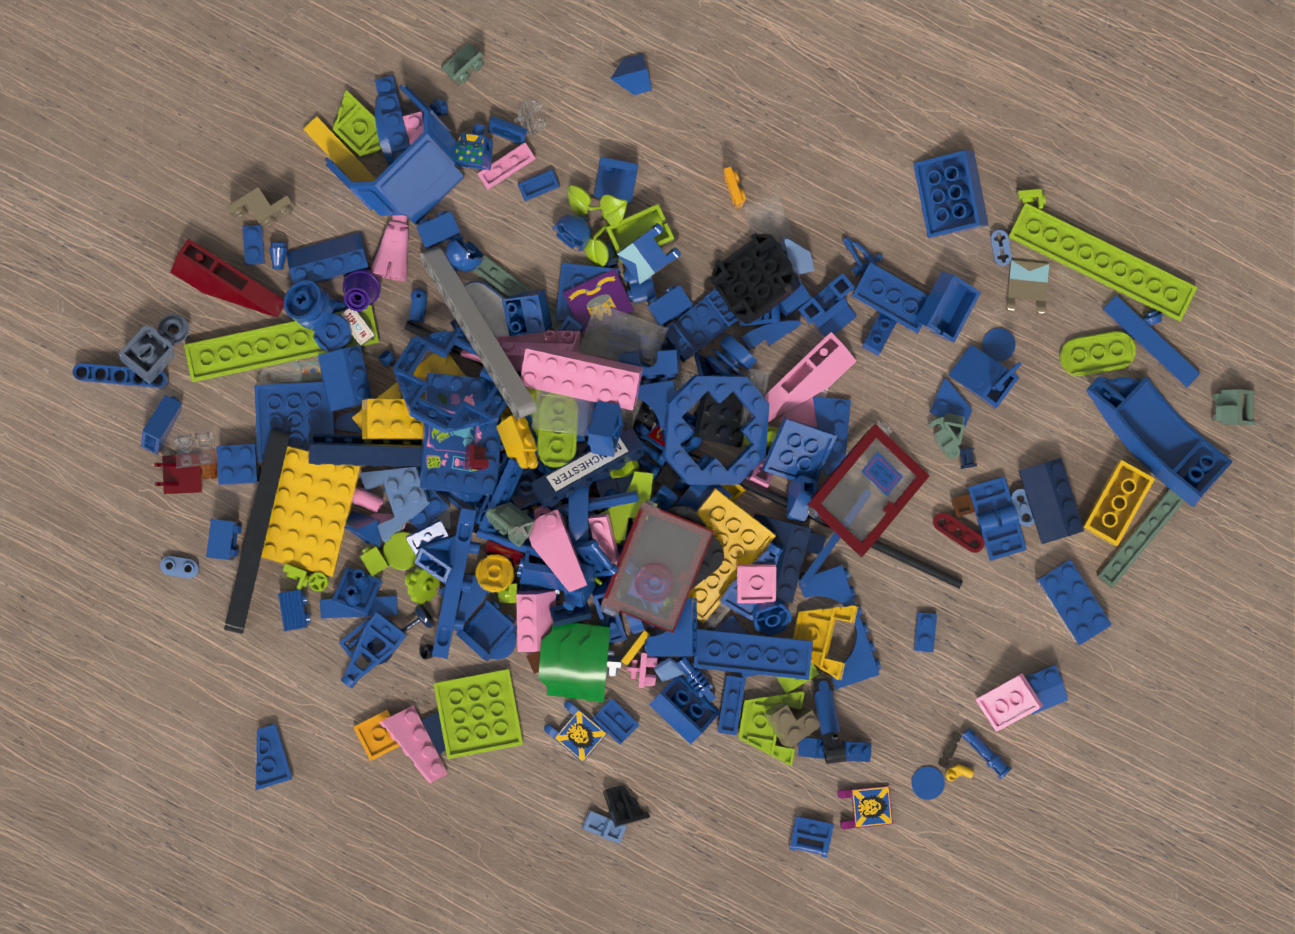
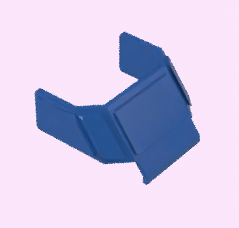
M401 84L399 86L401 91L424 114L423 133L374 182H352L328 157L325 161L327 162L326 166L370 211L373 209L379 216L405 214L417 225L464 176L454 166L456 140L451 136L449 128L407 85L404 87Z

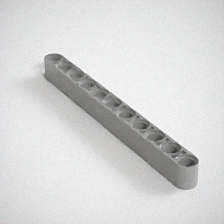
M438 246L420 253L422 265L513 415L520 419L535 413L537 408L533 398L442 249Z

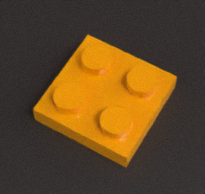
M731 167L725 168L723 176L735 210L742 208L746 197L743 189L738 188L739 177L737 171H732Z
M388 709L353 727L370 761L400 746L397 741L391 738L388 730L379 723L391 717Z

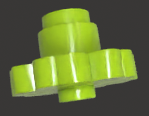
M418 567L414 572H409L405 577V585L408 588L407 593L411 595L412 601L424 604L426 601H431L436 595V588L439 587L440 580L423 568Z

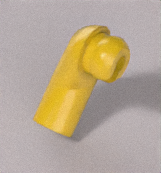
M956 764L946 771V778L948 781H955L956 778L963 775L971 779L975 770L961 764Z

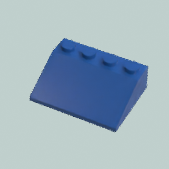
M964 150L913 163L928 238L989 226L974 151Z

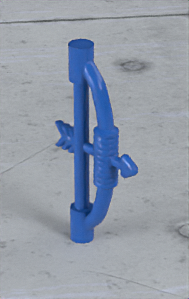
M849 237L842 240L858 264L850 269L855 272L854 276L861 272L864 273L865 267L870 262L878 266L875 261H881L882 254H876V257L873 258L871 253L860 243L850 240ZM854 246L864 254L867 263H862L853 248Z

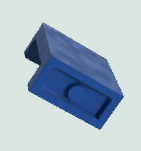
M529 552L525 553L524 558H520L517 570V577H520L519 584L564 591V585L547 565L529 563Z
M486 600L484 602L485 606L463 630H459L456 633L461 640L485 661H488L517 629V626L514 624L516 620L508 613L504 615L500 611L502 607L494 600L492 602Z

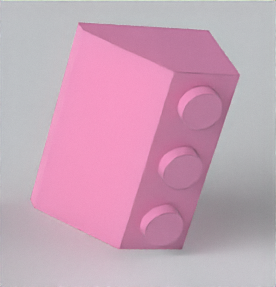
M556 590L517 591L518 652H537L541 650V640L552 631L553 622L549 608L556 606Z

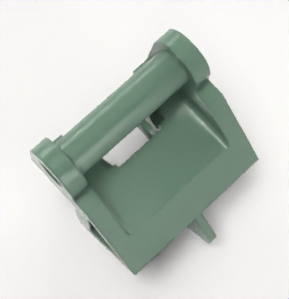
M1233 389L1221 390V394H1212V400L1216 401V414L1212 415V421H1221V425H1256V421H1254L1255 391ZM1242 395H1246V421L1242 420Z
M950 413L932 421L928 426L929 428L935 425L939 426L940 430L934 434V439L943 453L949 459H953L960 455L958 446L962 442L965 418Z
M511 502L496 508L491 507L486 513V517L496 530L499 529L502 535L508 532V538L517 547H520L530 536L535 522L528 516L529 510L521 511Z

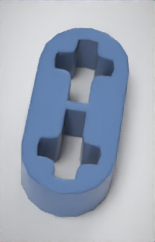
M996 230L990 237L993 259L998 266H1006L1012 259L1009 238L1005 231ZM997 234H1000L1001 237L1004 236V240L1001 241L1002 247H999V242L994 240ZM1000 249L1003 250L1004 255L1008 256L1004 263L997 258L1001 254Z

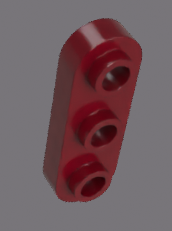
M938 513L934 516V528L969 552L977 553L984 548L985 542L981 535L949 514ZM940 519L945 520L944 526L939 525ZM956 529L961 530V536L958 537L955 535ZM972 540H976L978 542V545L976 547H973L971 545Z

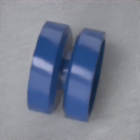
M310 280L299 281L292 285L284 298L285 312L304 328H319L330 319L333 312L334 303L332 297Z

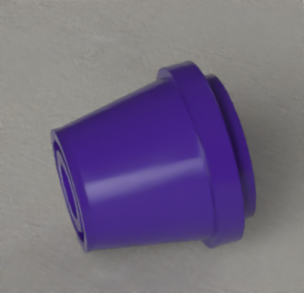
M359 269L348 273L343 281L344 302L353 311L365 310L378 299L381 293L379 278L373 272L366 269Z

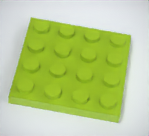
M509 669L433 683L447 759L523 745Z

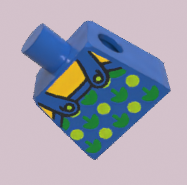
M474 124L472 134L462 133L456 145L455 165L491 171L493 141L484 136L485 126Z

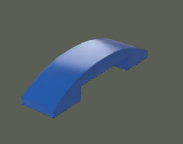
M589 487L581 488L569 497V535L573 546L578 542H589Z

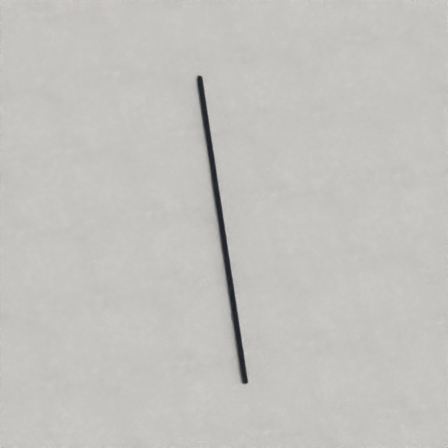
M407 321L404 327L405 330L420 337L430 336L431 333H434L410 321ZM454 345L451 351L461 356L463 349ZM471 360V361H473V362H475V363H477V364H480V365L484 366V365H483L482 363H480V362ZM623 421L622 431L632 428L640 440L657 447L647 439L640 438L635 426ZM687 453L695 463L701 459L697 455ZM746 478L740 483L745 489L787 508L788 498ZM812 509L807 516L808 519L830 528L820 519L817 512ZM847 528L861 542L867 537V535L855 529ZM878 540L871 546V548L958 589H960L963 580Z

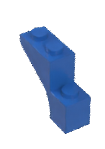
M805 737L799 742L798 756L824 759L822 738ZM842 740L846 751V761L870 762L872 743Z

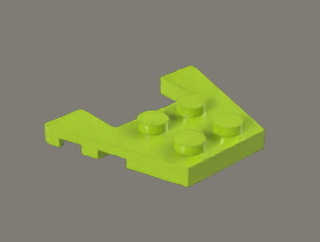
M800 691L744 700L738 738L792 766L795 749L775 745L777 735L765 717L764 712L777 703L802 709L805 692Z

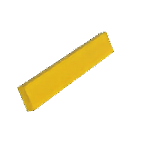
M317 116L303 129L352 182H374L376 180Z

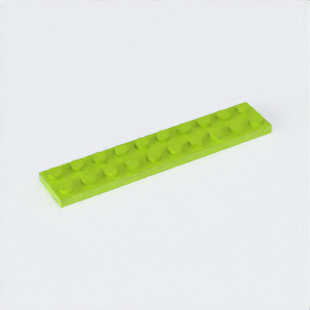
M1027 203L1024 204L1008 236L1009 239L1137 302L1158 310V312H1162L1178 322H1181L1198 288Z
M369 305L365 310L357 312L374 336L360 345L352 335L350 342L345 348L363 347L380 343L372 305ZM345 311L336 312V313H334V314H339V315H341V314L344 313ZM297 321L184 345L192 383L316 357L331 352L318 346L314 339V329L304 328Z

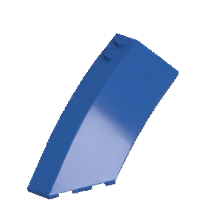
M1098 377L1086 391L1110 428L1154 476L1194 508L1233 461L1195 431L1161 396L1149 381L1150 378L1133 380L1130 377H1117L1116 379Z

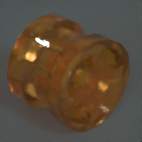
M217 463L200 464L202 469L201 479H218Z

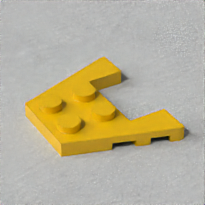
M858 606L800 611L793 639L813 641L811 662L821 670L832 675L835 679L842 680L845 663L827 659L835 621L841 620L855 623Z

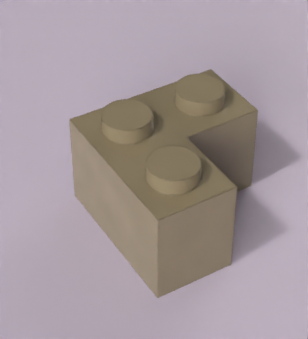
M777 703L764 712L765 717L783 746L791 748L820 728L819 721L813 711L806 708L793 715L786 704Z

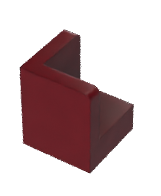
M474 443L466 446L465 469L484 471L489 467V460H485V447L474 446Z

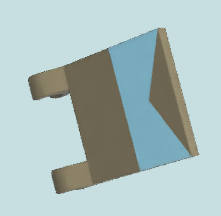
M1011 260L1006 305L1007 312H1013L1015 310V299L1038 301L1036 314H1045L1049 264Z

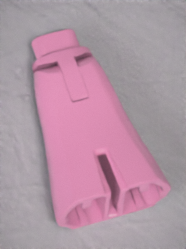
M392 216V221H389L385 229L379 249L370 268V271L377 277L407 281L409 230L408 225H406L407 216Z

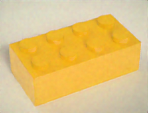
M1119 460L1082 524L1084 530L1113 546H1118L1155 478L1125 461Z

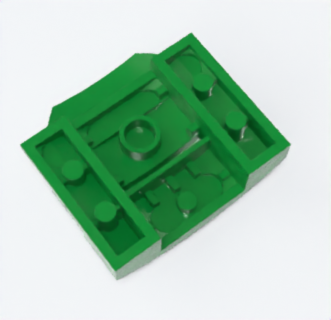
M573 622L556 627L552 625V631L541 640L538 678L547 687V696L604 702L611 625Z

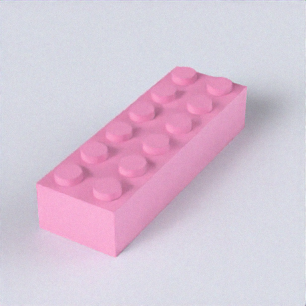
M530 342L525 349L520 379L525 387L593 402L603 401L620 404L621 408L633 410L637 404L643 367Z

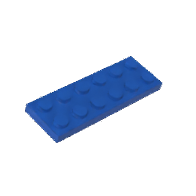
M698 629L697 656L694 659V668L809 680L813 641Z

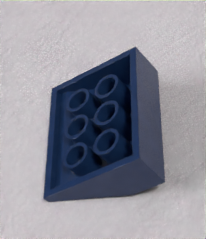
M755 513L754 518L776 534L771 542L783 549L776 565V598L793 603L811 527Z

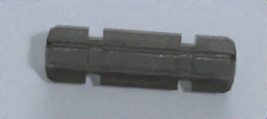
M955 731L951 733L949 737L951 739L947 742L942 753L943 757L938 762L939 766L943 768L949 767L950 759L953 758L958 746L957 742H960L962 737L960 733Z

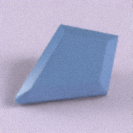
M671 658L660 661L654 667L662 682L685 674L676 664V661Z

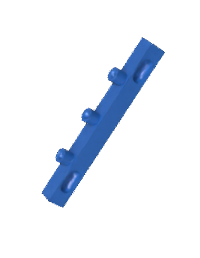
M461 508L455 537L454 567L445 587L432 653L434 657L448 659L453 630L464 629L465 619L458 618L456 615L461 591L471 592L473 581L464 579L469 553L478 554L480 549V543L471 541L477 515L475 510Z

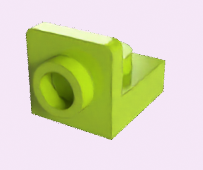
M1042 189L1017 192V200H1022V203H1031L1036 199L1037 209L1039 210L1043 209V205H1046L1045 193H1042Z
M285 564L283 571L287 572V577L295 580L300 577L297 589L302 590L303 587H307L310 577L308 576L309 572Z
M510 584L505 590L498 592V602L517 603L518 584Z

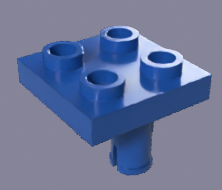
M346 567L333 596L332 603L368 616L383 581L382 579L365 574L361 569L354 570Z

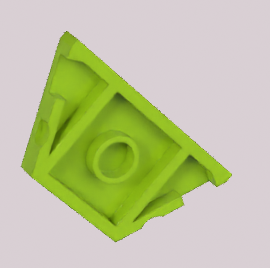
M346 90L333 131L360 157L382 150L377 134L375 117Z

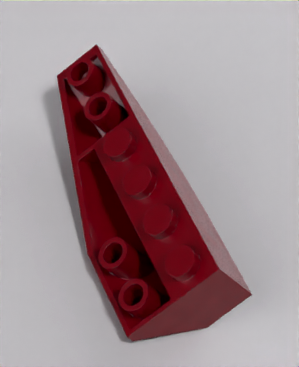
M187 239L178 253L170 273L201 293L278 318L284 309V299L192 240Z

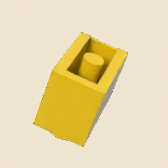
M511 415L496 426L507 456L516 459L521 468L529 467L534 469L538 465L535 451L538 449L525 417L517 419L514 415Z

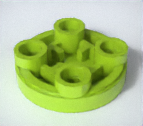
M395 533L384 544V558L394 569L408 570L417 565L415 563L417 556L406 539V536L410 533Z

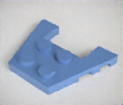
M417 467L360 473L364 487L368 491L384 484L395 516L377 525L384 542L389 541L391 536L396 531L399 532L407 521L413 519L430 504L426 489H420V471Z

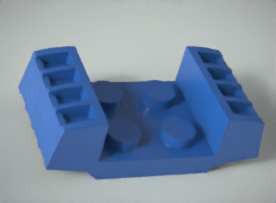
M714 289L675 322L665 327L660 334L670 346H673L675 349L679 348L681 351L680 359L684 363L725 332L738 319L729 311L718 290Z

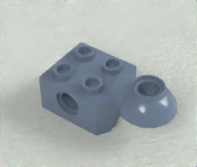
M171 314L161 319L157 331L156 328L143 326L119 352L120 360L147 383L151 384L174 359L173 346L181 343L189 334L188 322L180 315ZM172 328L179 329L178 332L174 334L169 333L170 329Z

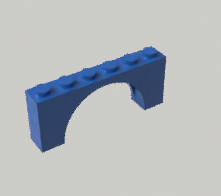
M670 377L660 378L659 383H652L651 380L641 381L638 398L648 404L656 414L661 429H665V421H667V401L677 392L676 381H671ZM573 397L578 406L577 442L587 441V426L591 419L592 408H596L597 402Z
M842 565L817 573L806 587L800 586L803 598L823 596L839 602L844 607L858 606L854 623L856 630L855 643L850 655L843 662L845 667L842 680L835 679L830 675L835 689L880 675L878 670H881L879 660L874 659L872 653L875 651L872 640L868 641L866 636L869 633L865 622L862 623L860 616L863 615L860 605H856L854 597H856L854 587H849L847 579H850L848 570L843 568Z

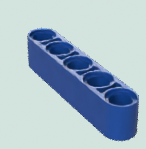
M79 363L72 370L73 376L83 382L158 389L166 387L169 382L168 375L161 372L163 382L159 385L154 380L151 384L145 380L137 383L135 379L137 374L129 367ZM82 367H85L87 374L81 378L78 372ZM101 369L106 371V376L103 379H99L97 376L98 371ZM119 371H124L125 378L122 381H118L116 377Z

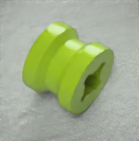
M317 572L309 577V586L314 591H323L329 585V579L323 573Z

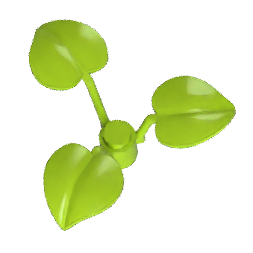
M570 185L568 186V199L575 213L584 216L588 213V210L602 209V215L608 221L593 238L590 237L588 244L584 248L588 259L595 266L604 267L608 261L609 253L605 243L598 240V236L609 225L617 226L622 222L627 207V200L607 194L601 198L600 206H590L591 198L589 194L579 186Z

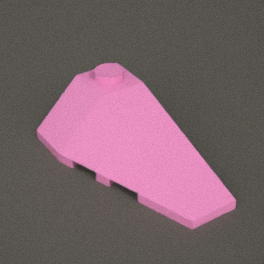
M557 509L538 517L529 536L532 547L569 592L587 586L562 514Z

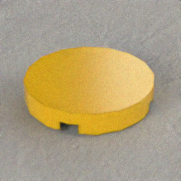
M499 554L486 556L487 558L481 560L476 567V579L479 585L489 592L505 590L514 578V569L511 562L505 556Z

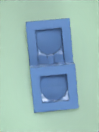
M591 810L588 811L582 825L584 830L620 844L627 827L624 825L615 828L612 819Z

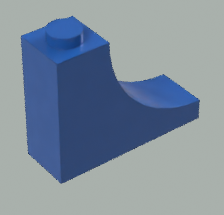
M687 598L674 633L666 631L657 636L647 637L645 641L647 656H697V598Z

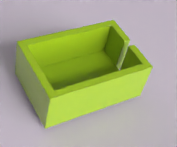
M659 204L622 220L617 226L610 225L606 227L616 253L646 233L656 223H659L663 228V232L653 237L658 246L662 247L674 241L668 223L664 224V226L662 224L666 222V219Z

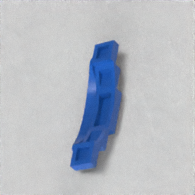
M393 76L375 80L378 93L375 103V123L379 142L389 166L410 146Z

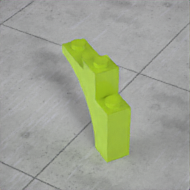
M634 471L632 482L626 492L637 491L639 495L638 502L614 506L600 513L609 514L616 543L621 544L622 540H626L628 519L632 518V522L635 521L642 502L650 504L653 473Z

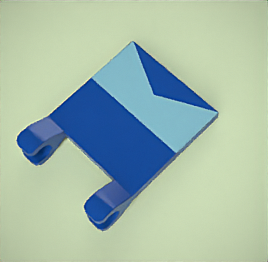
M659 223L653 225L646 233L617 253L639 285L668 263L681 256L680 251L676 247L665 255L653 239V237L663 232V228Z

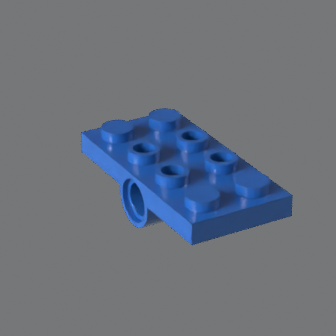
M1005 476L968 487L967 489L971 496L989 561L1027 550L1019 525L1018 514L1012 502Z

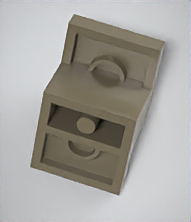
M257 187L227 206L226 209L230 215L239 219L247 215L250 209L260 225L270 227L277 222L276 219L281 215L285 217L292 213V208L295 205L288 196L271 205L264 192Z

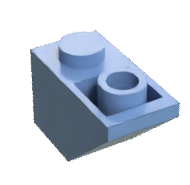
M782 235L783 241L780 242V245L796 268L798 275L814 271L811 252L808 248L790 237Z

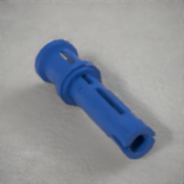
M971 728L961 736L987 762V767H991L995 771L999 779H1002L1012 769Z

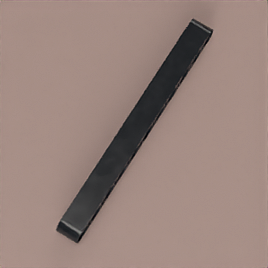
M276 427L271 429L224 630L239 634L244 632L291 431Z

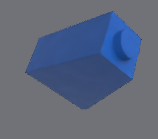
M167 395L163 397L142 431L141 447L156 455L159 454L181 413L182 403L177 398Z

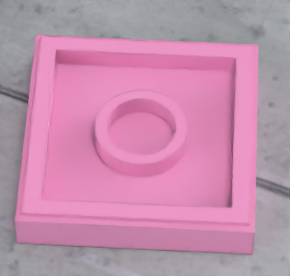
M737 564V603L776 601V564Z

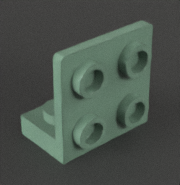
M469 42L441 69L457 86L460 83L463 85L469 80V74L474 70L477 72L484 66L485 58L481 51L478 52Z

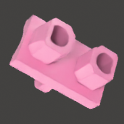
M641 653L640 668H637L638 660H632V667H626V671H631V679H636L637 672H640L639 688L654 686L656 675L646 674V667H656L657 657Z

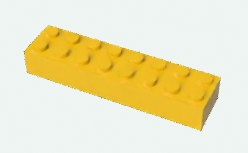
M404 399L362 400V439H423L424 423L409 415ZM508 405L502 412L501 422L512 415Z

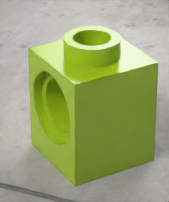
M371 545L362 551L363 555L360 558L372 576L377 575L390 566L377 546L373 548Z

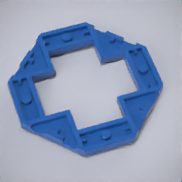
M461 327L456 328L455 331L446 332L445 330L431 333L430 336L412 337L393 369L409 415L443 433L497 422L507 406L496 385L481 409L462 401L455 414L421 398L428 388V383L415 377L413 374L428 350L446 359L453 346L456 345L478 356ZM483 367L480 376L493 382L486 368Z
M693 375L667 401L666 410L668 413L667 421H665L664 437L666 440L665 448H663V457L688 485H739L766 457L770 404L746 376ZM707 391L717 403H721L733 392L753 416L740 429L750 441V444L726 468L723 467L717 458L712 457L700 469L680 445L693 431L683 420L682 416Z

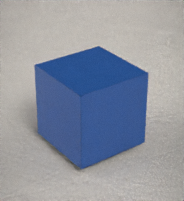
M802 283L791 296L779 304V310L784 318L811 299Z

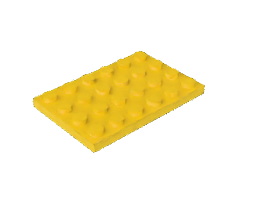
M288 445L262 551V558L333 577L346 530L344 526L349 518L361 465L308 464L307 450Z
M716 488L696 511L706 525L714 530V535L724 546L722 565L695 586L688 598H697V619L703 624L721 603L719 599L728 585L737 577V564H751L776 536L775 533ZM677 597L670 599L676 602Z

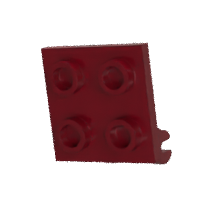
M201 454L162 456V463H154V467H163V482H155V486H163L164 494L202 493Z
M488 540L486 555L499 554L505 556L511 561L513 568L515 564H520V558H524V552Z

